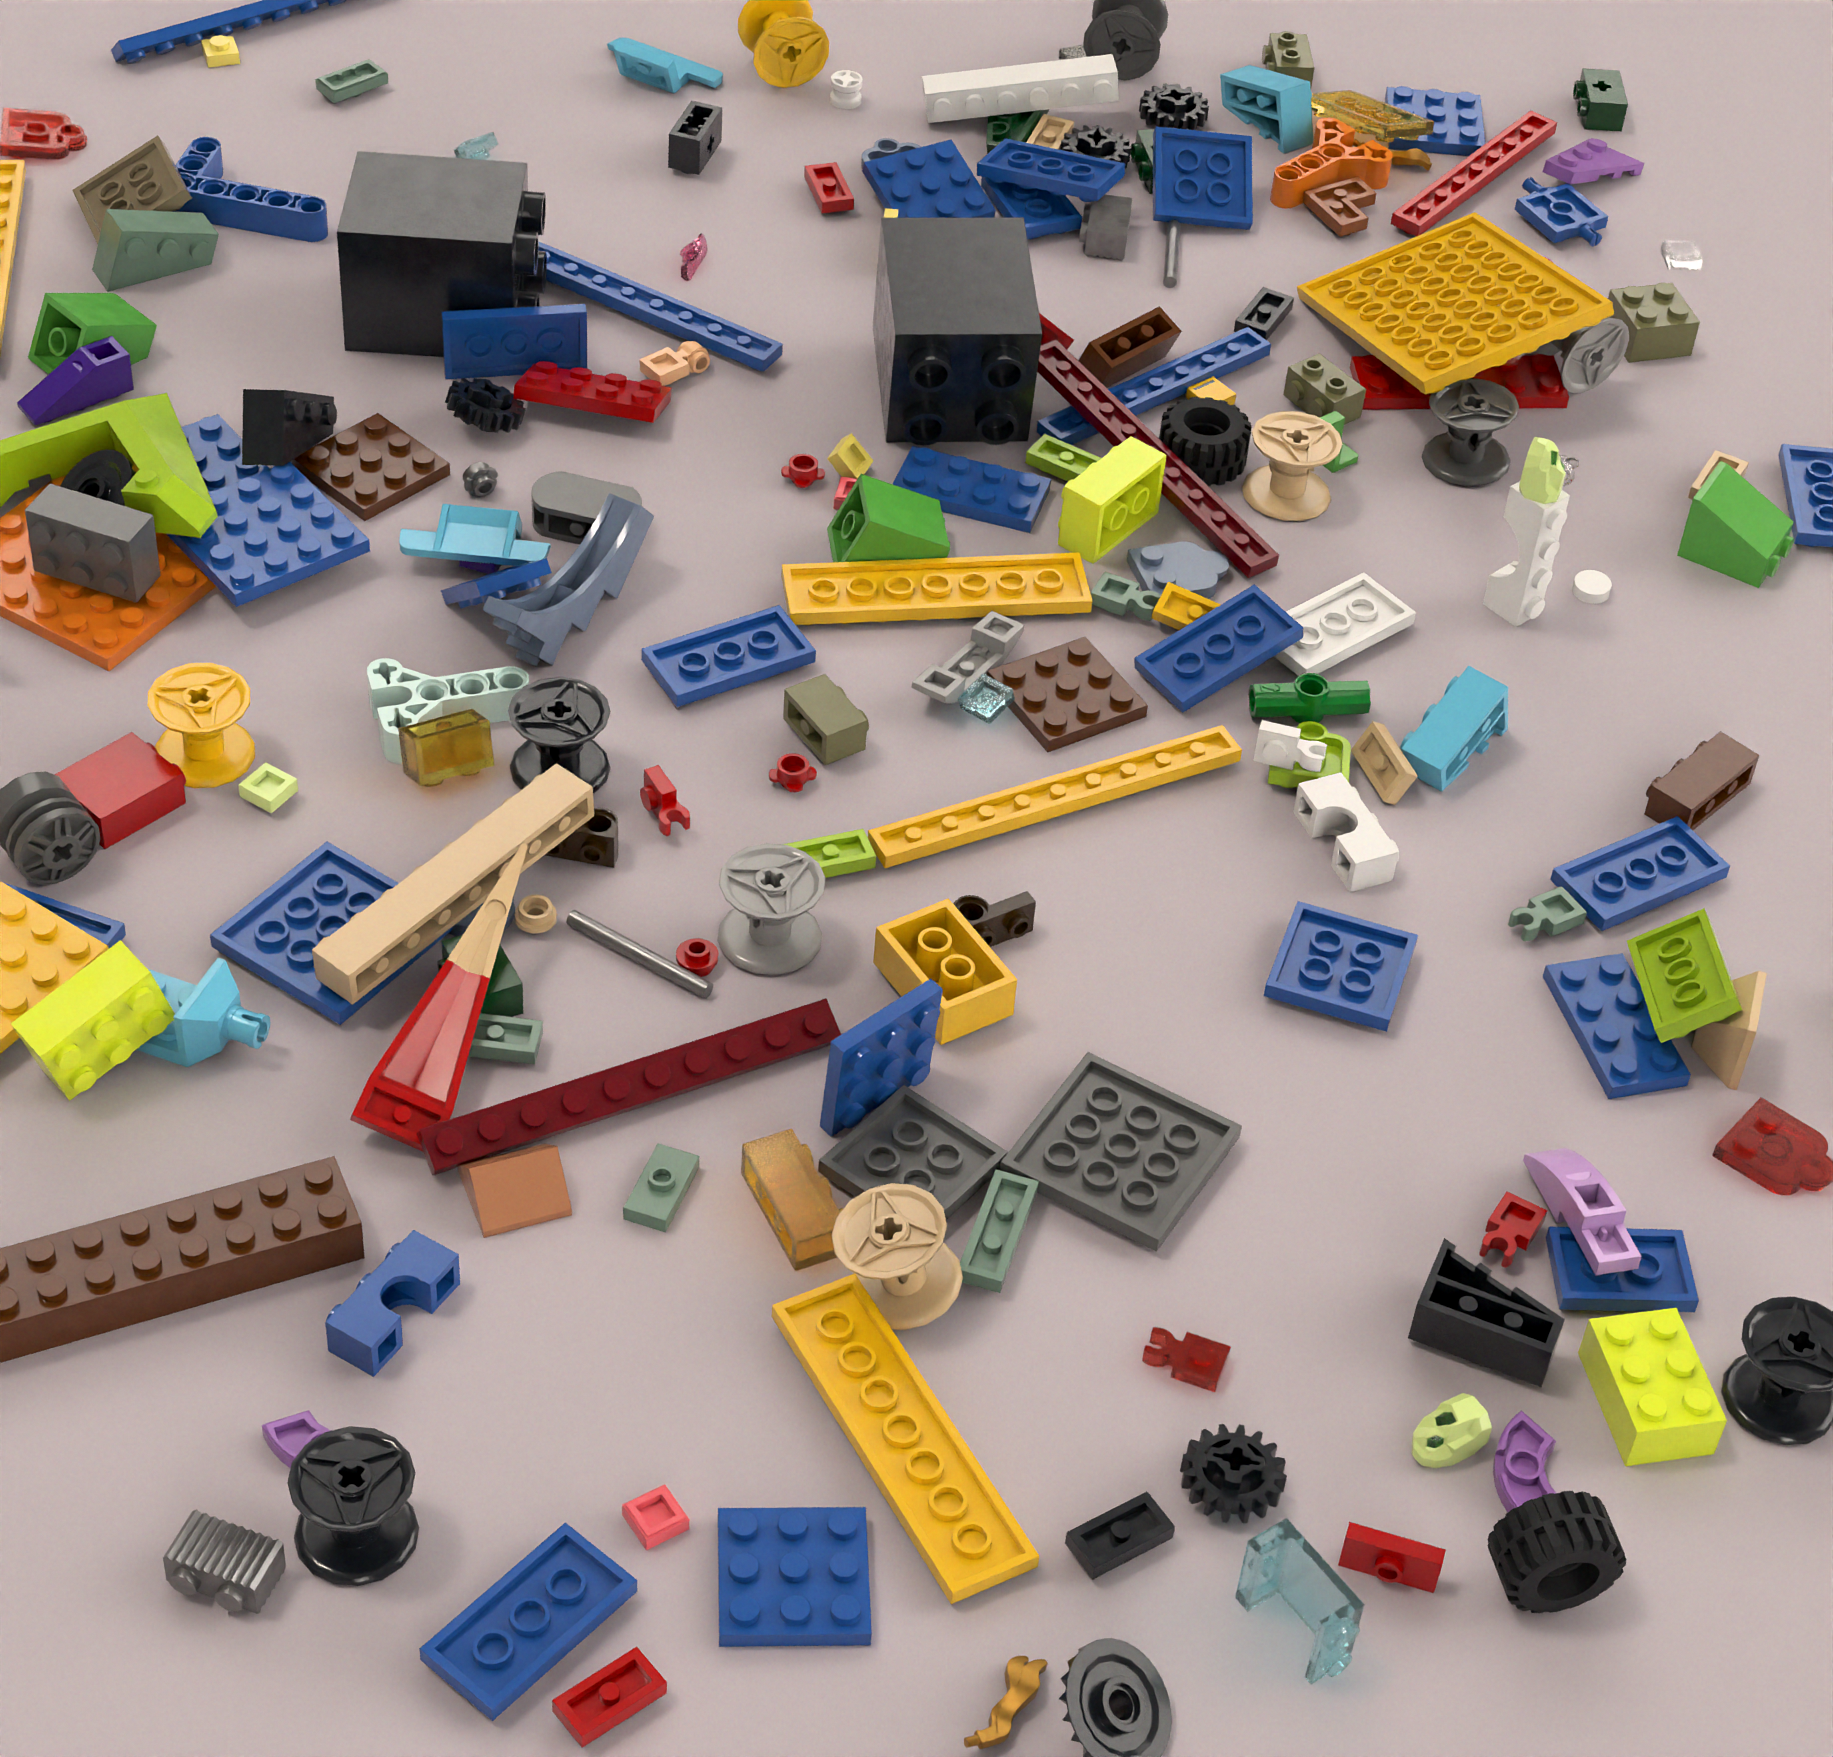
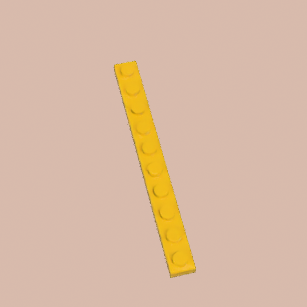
M0 160V355L25 183V160Z
M1221 725L868 830V839L884 868H889L1239 762L1242 749L1225 727Z

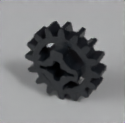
M1163 84L1161 89L1157 86H1152L1151 91H1144L1143 97L1140 98L1139 112L1140 118L1146 119L1147 126L1155 125L1157 127L1196 130L1197 126L1203 127L1205 121H1207L1209 106L1207 105L1208 99L1202 98L1201 92L1193 93L1192 87L1181 89L1180 84Z
M1083 125V130L1081 131L1072 128L1071 134L1065 133L1064 140H1061L1060 150L1125 163V169L1128 162H1130L1131 154L1129 139H1123L1122 133L1113 134V128L1104 130V127H1100V125L1092 126V129L1087 125Z
M461 378L460 382L453 381L445 403H448L447 410L455 411L453 415L455 418H460L467 425L473 424L485 432L498 433V430L501 429L510 433L511 428L518 430L526 408L523 407V401L513 399L514 393H511L503 386L499 387L493 384L488 379L474 378L473 382H470L465 378Z
M1219 1424L1217 1435H1213L1207 1429L1201 1430L1199 1441L1191 1439L1188 1442L1187 1452L1183 1454L1180 1472L1183 1473L1181 1487L1183 1489H1191L1189 1496L1191 1504L1201 1501L1205 1503L1204 1515L1209 1516L1217 1510L1221 1512L1222 1522L1227 1523L1231 1514H1238L1243 1524L1248 1523L1250 1512L1253 1511L1260 1518H1264L1268 1505L1277 1507L1287 1475L1283 1473L1286 1464L1285 1458L1275 1457L1277 1451L1275 1443H1269L1265 1446L1261 1443L1262 1432L1257 1431L1250 1437L1245 1435L1244 1425L1239 1424L1235 1433H1229L1224 1424Z

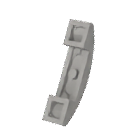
M991 611L972 628L971 640L941 667L931 664L912 681L911 688L947 704L963 700L986 682L987 670L996 668L1004 662L1024 632L1025 625Z

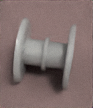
M1606 318L1595 326L1581 328L1570 333L1564 339L1553 340L1539 346L1534 352L1523 354L1528 356L1536 354L1555 355L1562 351L1560 354L1563 358L1560 370L1562 385L1571 393H1583L1605 381L1617 368L1628 346L1629 330L1628 326L1621 319Z
M766 843L746 847L732 855L721 868L719 885L726 901L734 907L719 925L717 941L723 955L737 967L755 974L779 975L797 971L810 963L821 949L822 932L815 917L808 912L817 904L824 893L825 876L819 863L806 852L781 844Z

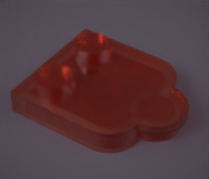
M3 108L0 156H10L15 159H62L68 156L70 151H79L87 146V136L84 134V129L79 125L72 124L70 118L64 113Z
M1762 1097L1716 1144L1712 1155L1760 1186L1778 1195H1792L1801 1188L1808 1191H1820L1833 1182V1160L1826 1155L1828 1151L1826 1138L1817 1130Z

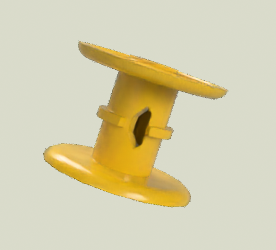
M749 0L744 5L738 18V34L743 45L754 53L753 64L759 77L773 86L781 88L796 87L812 80L823 69L829 56V40L825 30L813 21V10L808 0Z
M188 663L168 670L154 681L148 691L147 706L157 722L168 728L160 736L155 744V748L169 763H175L180 767L186 778L184 786L191 788H215L233 782L248 771L255 759V743L245 728L236 723L243 717L250 705V687L243 676L229 667L214 663Z

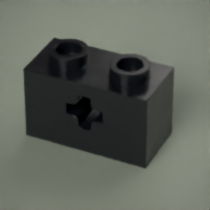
M691 100L669 133L668 168L680 170L685 174L700 175L722 141V107Z

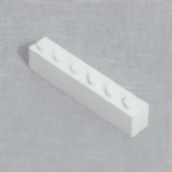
M1113 54L922 76L924 106L928 123L1119 101L1118 71Z

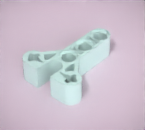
M381 658L371 662L367 667L369 704L373 718L378 719L379 740L385 758L395 764H407L417 759L420 749L443 730L510 720L508 708L512 697L529 684V675L522 668L507 666L432 677L403 668L398 661L390 658Z

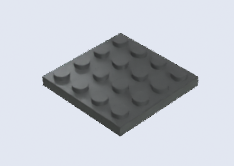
M1087 1052L1003 1158L1000 1164V1171L1039 1181L1038 1193L1157 1252L1240 1138L1242 1125Z

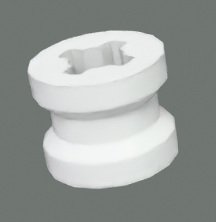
M841 70L833 73L831 76L833 90L830 93V103L840 109H854L858 107L862 99L859 92L863 82L862 76L850 70Z

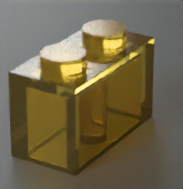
M474 709L398 728L403 772L420 786H437L442 784L444 779L458 775L464 777L474 776L480 773V769L495 766L490 722Z

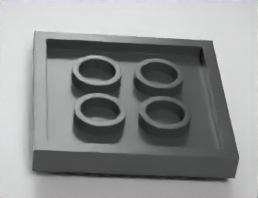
M903 1085L819 1159L818 1172L855 1197L870 1188L890 1183L915 1185L932 1193L943 1206L947 1220L993 1177L995 1169L1000 1170L1001 1161L1008 1151Z

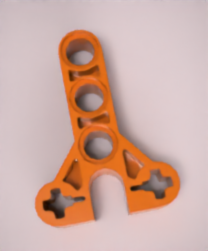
M1321 118L1316 122L1312 149L1275 168L1270 201L1279 208H1293L1303 203L1305 191L1354 177H1359L1371 189L1385 188L1388 183L1393 154L1388 148L1374 140H1370L1361 146L1353 147L1354 128L1335 118Z

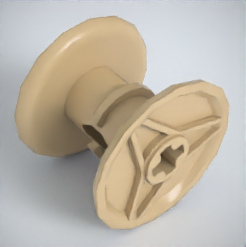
M1280 411L1267 414L1256 421L1252 430L1254 445L1270 461L1269 465L1258 467L1246 476L1242 485L1244 499L1252 508L1262 514L1283 521H1304L1321 515L1328 509L1331 496L1325 482L1311 471H1314L1315 467L1326 465L1338 456L1343 445L1340 433L1325 420L1297 411Z
M890 1183L870 1188L853 1198L837 1216L831 1235L834 1252L844 1266L857 1275L891 1329L908 1330L927 1325L943 1315L959 1295L963 1280L960 1261L951 1249L943 1243L947 1229L944 1208L932 1193L915 1185Z

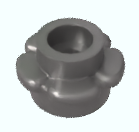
M484 462L470 465L463 473L464 489L469 491L470 495L486 496L490 494L497 484L496 478L498 473L496 469L489 467Z

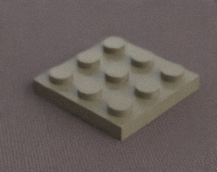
M158 135L72 190L97 244L106 209L172 212L180 209L187 201L192 199L167 147Z

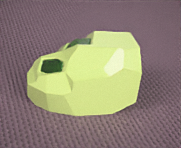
M1534 437L1530 445L1519 484V491L1525 499L1542 504L1553 503L1558 500L1566 473L1564 471L1565 466L1559 456V450L1553 441Z
M1465 1393L1442 1402L1435 1411L1426 1415L1413 1432L1412 1456L1422 1466L1440 1468L1453 1466L1474 1455L1488 1443L1492 1425L1488 1412L1473 1395Z

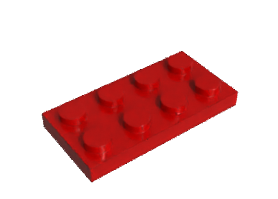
M541 361L533 364L515 383L513 399L654 423L670 403L672 387L662 386L661 382L651 379L637 382L627 380V377L622 374L610 373L603 376L592 374V371L587 368L576 367L568 370L557 368V364L553 362Z

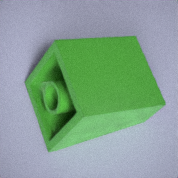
M45 293L28 359L47 374H50L79 347L113 336L130 354L131 365L148 358L157 325L115 293Z
M1720 461L1692 500L1677 556L1759 588L1767 576L1773 577L1781 562V557L1786 558L1794 543V538L1789 536L1794 521L1731 466Z
M860 474L827 527L833 562L947 558L950 551L945 518L943 517L939 500Z

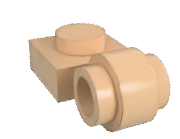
M685 341L678 347L677 352L666 347L639 359L640 371L649 379L662 383V386H666L690 375L689 372H704L710 364V357L708 351L699 343Z

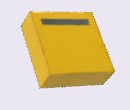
M1214 376L1188 387L1186 392L1188 400H1190V397H1210L1214 400L1226 401L1229 405H1234L1236 401V393Z

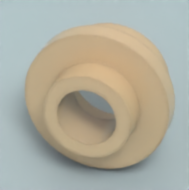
M543 895L526 896L520 901L514 914L516 925L528 933L546 932L553 928L557 921L556 908Z

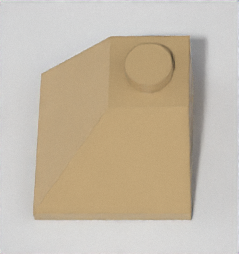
M1756 971L1732 980L1742 1007L1741 1011L1731 1014L1725 1020L1712 1022L1694 1030L1691 1048L1727 1088L1737 1090L1757 1033L1767 975L1765 972Z

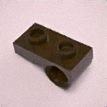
M594 808V817L576 829L571 835L546 853L545 856L614 868L618 859V818L616 814L609 809Z
M1028 891L991 905L985 899L975 895L959 897L953 903L989 947L1013 938H1019L1033 931L1036 901Z

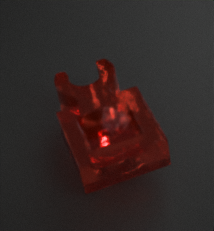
M1153 1327L1149 1343L1161 1348L1156 1349L1145 1345L1142 1361L1153 1367L1172 1366L1171 1378L1216 1392L1229 1359L1231 1346L1190 1332H1186L1183 1341L1175 1339L1168 1330Z

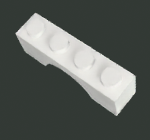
M1520 481L1510 486L1503 515L1516 535L1520 552L1519 562L1513 561L1489 575L1483 605L1515 627L1529 619H1535L1545 607L1544 598L1547 586L1553 575L1551 569L1554 557L1560 547L1558 541L1562 526L1567 519L1566 509L1570 497L1569 494L1562 490L1557 502L1542 504L1525 499L1519 491Z

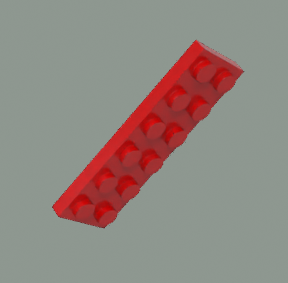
M1374 355L1351 357L1349 368L1352 378L1366 389L1362 410L1431 409L1429 405L1430 393L1427 395L1422 393ZM1518 355L1509 359L1501 366L1490 367L1476 373L1473 377L1492 381L1508 389L1516 397L1519 409L1567 408L1569 395L1567 389L1562 385L1561 374L1554 355Z

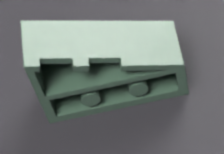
M106 209L92 270L106 291L109 292L211 265L219 234L203 213Z

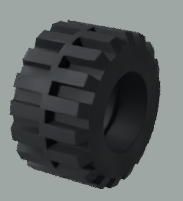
M1190 397V400L1182 399L1177 401L1176 404H1171L1167 407V412L1163 413L1159 439L1209 487L1212 484L1219 486L1224 485L1225 481H1234L1237 479V475L1243 473L1247 461L1252 428L1251 422H1248L1247 415L1240 412V409L1235 405L1227 404L1228 402L1223 400H1214L1210 397Z
M1573 1491L1549 1493L1526 1501L1519 1507L1513 1508L1506 1513L1505 1518L1498 1520L1493 1526L1494 1531L1489 1533L1487 1539L1489 1543L1487 1545L1508 1601L1511 1605H1516L1517 1609L1522 1611L1530 1610L1531 1613L1558 1612L1590 1601L1614 1585L1613 1581L1621 1577L1624 1572L1623 1567L1626 1566L1624 1550L1605 1506L1597 1496L1591 1497L1590 1493L1583 1491L1577 1493Z

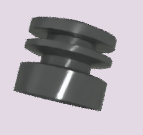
M46 771L30 772L13 779L0 789V846L7 852L8 857L28 881L40 885L57 884L73 877L88 865L98 849L100 842L99 827L59 776Z

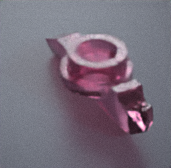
M702 233L679 253L683 262L681 277L686 281L691 280L706 256L707 242Z

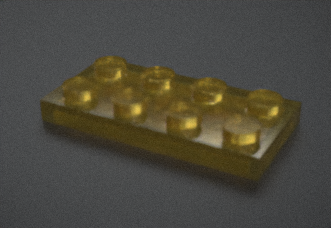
M1353 90L1312 93L1311 107L1312 111H1314V116L1338 119L1349 126H1353L1357 133L1375 135V140L1394 142L1396 137L1406 140H1418L1419 135H1431L1433 133L1434 121Z

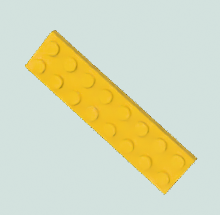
M1080 552L782 564L781 571L787 613L795 625L985 617L991 611L1003 616L1090 613L1092 608V597Z
M855 1273L772 1305L771 1317L951 1604L1038 1567L1039 1554Z

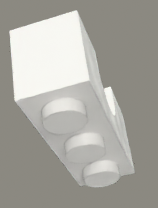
M1337 773L1299 783L1293 813L1311 839L1324 835L1336 836L1331 867L1348 891L1353 892L1393 881L1396 863L1399 861L1398 847L1392 839H1389L1379 825L1375 814L1370 813L1360 799L1356 788L1351 787L1343 774Z

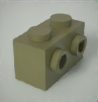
M1288 31L1270 33L1268 45L1263 46L1262 64H1266L1267 70L1310 81L1311 89L1315 67L1307 34H1295Z
M1319 353L1288 366L1283 395L1307 414L1319 418L1337 411L1345 417V425L1361 418L1366 389Z
M826 674L784 689L783 719L824 765L866 750L869 722L865 713L857 709L846 697L843 689L836 686Z

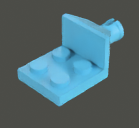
M217 958L197 985L148 969L175 1015L173 1016L174 1021L168 1024L162 1033L153 1036L136 1050L189 1067L221 1052L229 1040L247 1044L254 1049H259L262 1046L261 1041L265 1042L270 1030V1017L241 1007L240 993L226 960Z

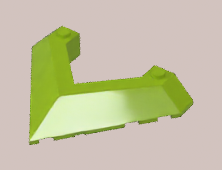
M167 393L124 400L0 440V508L14 492L28 488V480L50 474L52 480L65 476L83 458L94 452L108 449L122 453L133 463L132 469L136 474L121 490L126 507L152 514L155 532L201 538L218 517L216 508Z

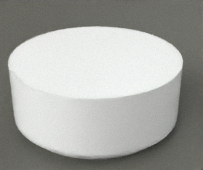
M1584 570L1575 576L1572 591L1583 602L1599 604L1609 598L1612 583L1610 578L1602 572Z

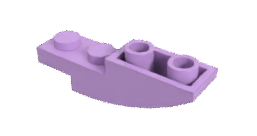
M1567 1148L1524 1154L1523 1161L1557 1223L1567 1222L1595 1275L1638 1269L1641 1254L1623 1224L1626 1209L1602 1174L1587 1159Z

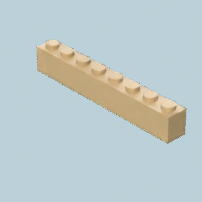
M557 763L543 774L537 775L529 785L514 796L507 798L500 807L487 817L478 820L470 830L454 842L448 843L441 852L424 865L416 867L407 878L395 887L386 890L378 900L362 912L352 916L344 926L332 935L323 938L312 949L316 979L353 1005L484 903L522 844L526 843L528 848L520 874L594 817L593 787Z

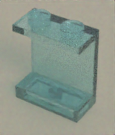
M1286 1518L1248 1540L1235 1598L1247 1612L1276 1594L1283 1598L1315 1635L1305 1673L1307 1681L1313 1684L1327 1674L1329 1677L1340 1674L1350 1664L1355 1638L1360 1632L1359 1624L1365 1604Z

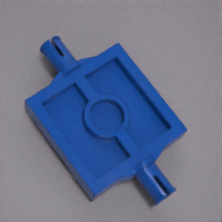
M1532 177L1530 179L1527 178L1523 182L1522 188L1530 193V195L1517 198L1514 210L1542 232L1549 240L1557 243L1578 236L1586 240L1592 247H1594V244L1597 246L1600 243L1602 236L1596 230L1606 228L1609 216L1568 183L1557 187H1544Z

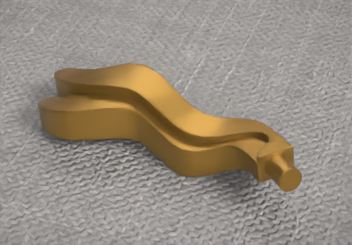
M1357 139L1353 141L1355 147L1364 144V142L1361 143ZM1420 149L1391 151L1393 154L1391 165H1419L1428 171L1432 166L1428 155Z
M1015 1656L1008 1661L1004 1673L1007 1693L992 1708L988 1720L989 1727L983 1730H976L973 1736L964 1738L966 1748L978 1746L979 1749L1001 1744L1008 1739L1013 1719L1038 1693L1041 1684L1039 1675L1046 1671L1048 1665L1045 1659H1036L1028 1662L1029 1658L1027 1656Z

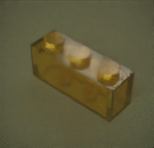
M793 1129L743 1143L741 1174L794 1271L838 1258L834 1252L831 1235L836 1218L843 1208L838 1209L832 1200V1191L825 1176L819 1177L815 1170L812 1153L808 1145L799 1142Z

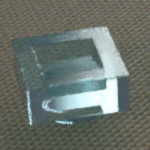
M494 132L464 141L454 149L456 158L485 160L490 157L489 151L497 146L498 142Z
M984 673L958 698L962 710L988 724H991L1015 700L1012 688Z

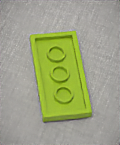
M1705 908L1627 940L1654 1030L1661 1043L1673 1038L1684 1037L1692 1030L1712 1022L1725 1020L1731 1014L1742 1010Z

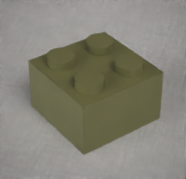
M1673 283L1610 289L1608 299L1613 302L1614 315L1607 318L1621 319L1628 326L1629 342L1624 354L1628 363L1691 356L1700 321Z

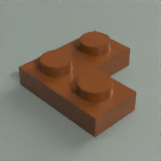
M1354 177L1305 191L1303 203L1341 237L1367 229L1369 218L1360 208L1374 205L1377 193L1359 177Z

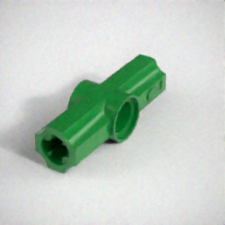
M1315 673L1301 674L1296 678L1295 683L1250 685L1248 693L1251 718L1291 716L1298 723L1307 721L1319 723L1324 718V715L1369 713L1371 705L1370 687L1367 680L1328 682L1323 676Z

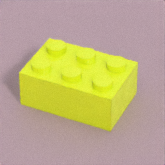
M1130 436L1120 445L1114 446L1099 461L1090 464L1087 470L1074 480H1069L1061 493L1063 504L1058 521V545L1072 553L1080 552L1081 558L1094 564L1154 517L1159 511L1166 454Z
M120 940L13 1021L11 1025L42 1071L70 1101L79 1093L91 1088L97 1079L114 1066L126 1061L132 1052L150 1038L162 1033L168 1024L174 1021L173 1016L175 1013L151 972Z
M1677 1308L1589 1319L1578 1355L1624 1465L1632 1466L1714 1454L1727 1419Z

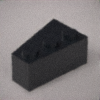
M243 389L242 465L284 466L332 435L334 424L337 420L334 397L289 390Z
M1444 1238L1417 1302L1408 1339L1542 1387L1565 1319L1518 1287L1510 1290L1492 1278L1491 1269L1481 1262L1477 1266L1473 1265L1455 1253L1456 1246Z

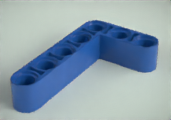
M199 137L194 139L176 163V167L192 199L187 201L180 209L172 212L203 213L209 222L214 225L307 242L321 241L328 236L327 205L322 198L221 179L223 176L221 143L216 138Z

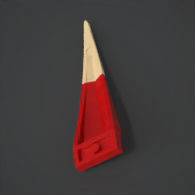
M526 843L519 847L446 962L370 1074L351 1115V1121L423 1152L417 1136L419 1129L450 1120L528 848Z

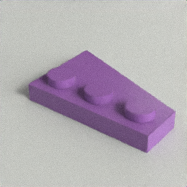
M1591 138L1547 159L1542 172L1568 184L1598 181L1599 175H1607L1612 179L1621 178L1624 171L1629 172L1632 176L1641 175L1644 163L1607 147V143L1600 139Z

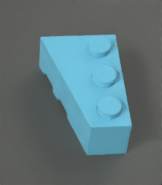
M1252 65L1220 74L1222 105L1245 124L1253 123L1260 129L1259 135L1264 139L1272 138L1279 144L1278 150L1283 154L1313 144L1310 81Z
M1470 666L1465 669L1460 677L1455 676L1451 679L1446 687L1443 698L1437 705L1432 704L1429 706L1423 716L1422 724L1415 732L1410 731L1400 745L1401 751L1417 773L1418 779L1442 792L1469 767L1470 762L1466 760L1474 751L1483 754L1489 748V743L1485 742L1494 733L1502 736L1508 730V686Z

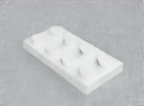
M1363 572L1286 611L1303 627V638L1274 657L1298 676L1305 673L1319 674L1414 624L1416 612Z

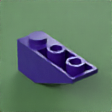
M113 336L79 347L17 402L18 408L34 425H38L132 391L134 386L130 354Z

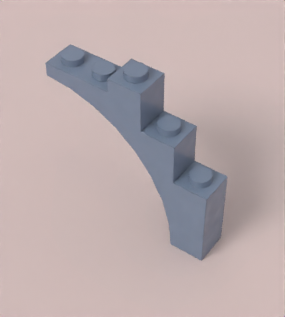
M609 493L596 520L581 544L549 581L532 593L518 599L500 600L488 596L483 611L495 618L493 621L494 626L507 631L509 636L506 644L518 650L516 658L534 666H537L539 660L553 665L567 632L570 633L572 627L584 632L586 631L600 599L602 600L604 594L616 599L618 598L652 523L653 514L639 504Z

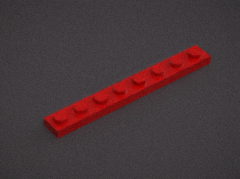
M1530 110L1394 211L1390 224L1410 235L1419 236L1555 134L1557 122Z

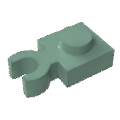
M1106 571L1090 592L1093 606L1124 616L1127 610L1134 612L1138 618L1146 621L1152 620L1153 610L1161 595L1149 590L1139 591L1140 583Z
M1560 886L1530 898L1527 908L1520 907L1514 909L1510 914L1508 925L1510 927H1515L1519 924L1526 925L1523 928L1521 939L1523 941H1531L1543 929L1552 937L1584 924L1587 912Z

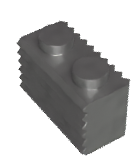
M1105 194L1098 201L1084 205L1079 242L1085 243L1084 254L1087 257L1089 255L1093 257L1098 255L1100 258L1105 256L1107 259L1112 257L1113 260L1116 258L1120 261L1124 259L1132 198Z
M197 1509L191 1512L163 1557L166 1581L175 1590L184 1595L192 1596L198 1592L215 1598V1601L221 1607L231 1612H240L242 1609L259 1614L262 1606L266 1603V1599L270 1597L271 1591L275 1589L276 1582L280 1580L281 1574L284 1573L286 1568L284 1546L279 1539L274 1540L270 1536L265 1537L262 1533H255L252 1529L246 1530L243 1526L237 1527L233 1522L228 1523L224 1519L219 1520L216 1516L210 1517L207 1513L201 1514Z

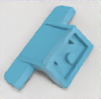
M618 38L607 43L608 49L614 51L621 75L673 94L691 79L714 88L722 83L723 73L719 70L633 39Z
M442 504L437 532L401 529L399 539L400 551L409 556L510 566L547 558L551 544L515 540V538L521 539L523 525L518 511Z

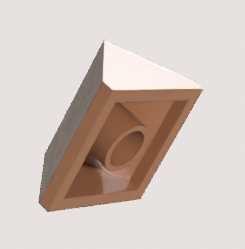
M544 1143L458 1166V1173L484 1238L572 1215L558 1146Z

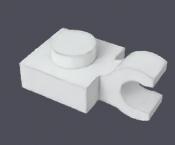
M1262 720L1258 732L1254 761L1293 770L1295 761H1297L1306 770L1320 772L1327 744L1300 739L1301 729Z

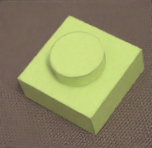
M266 762L239 784V795L241 798L269 813H273L298 792V781L295 777Z

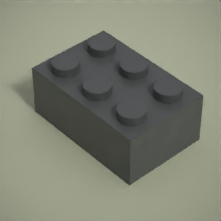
M50 483L25 509L33 567L36 572L136 603L161 576L154 517L152 514Z

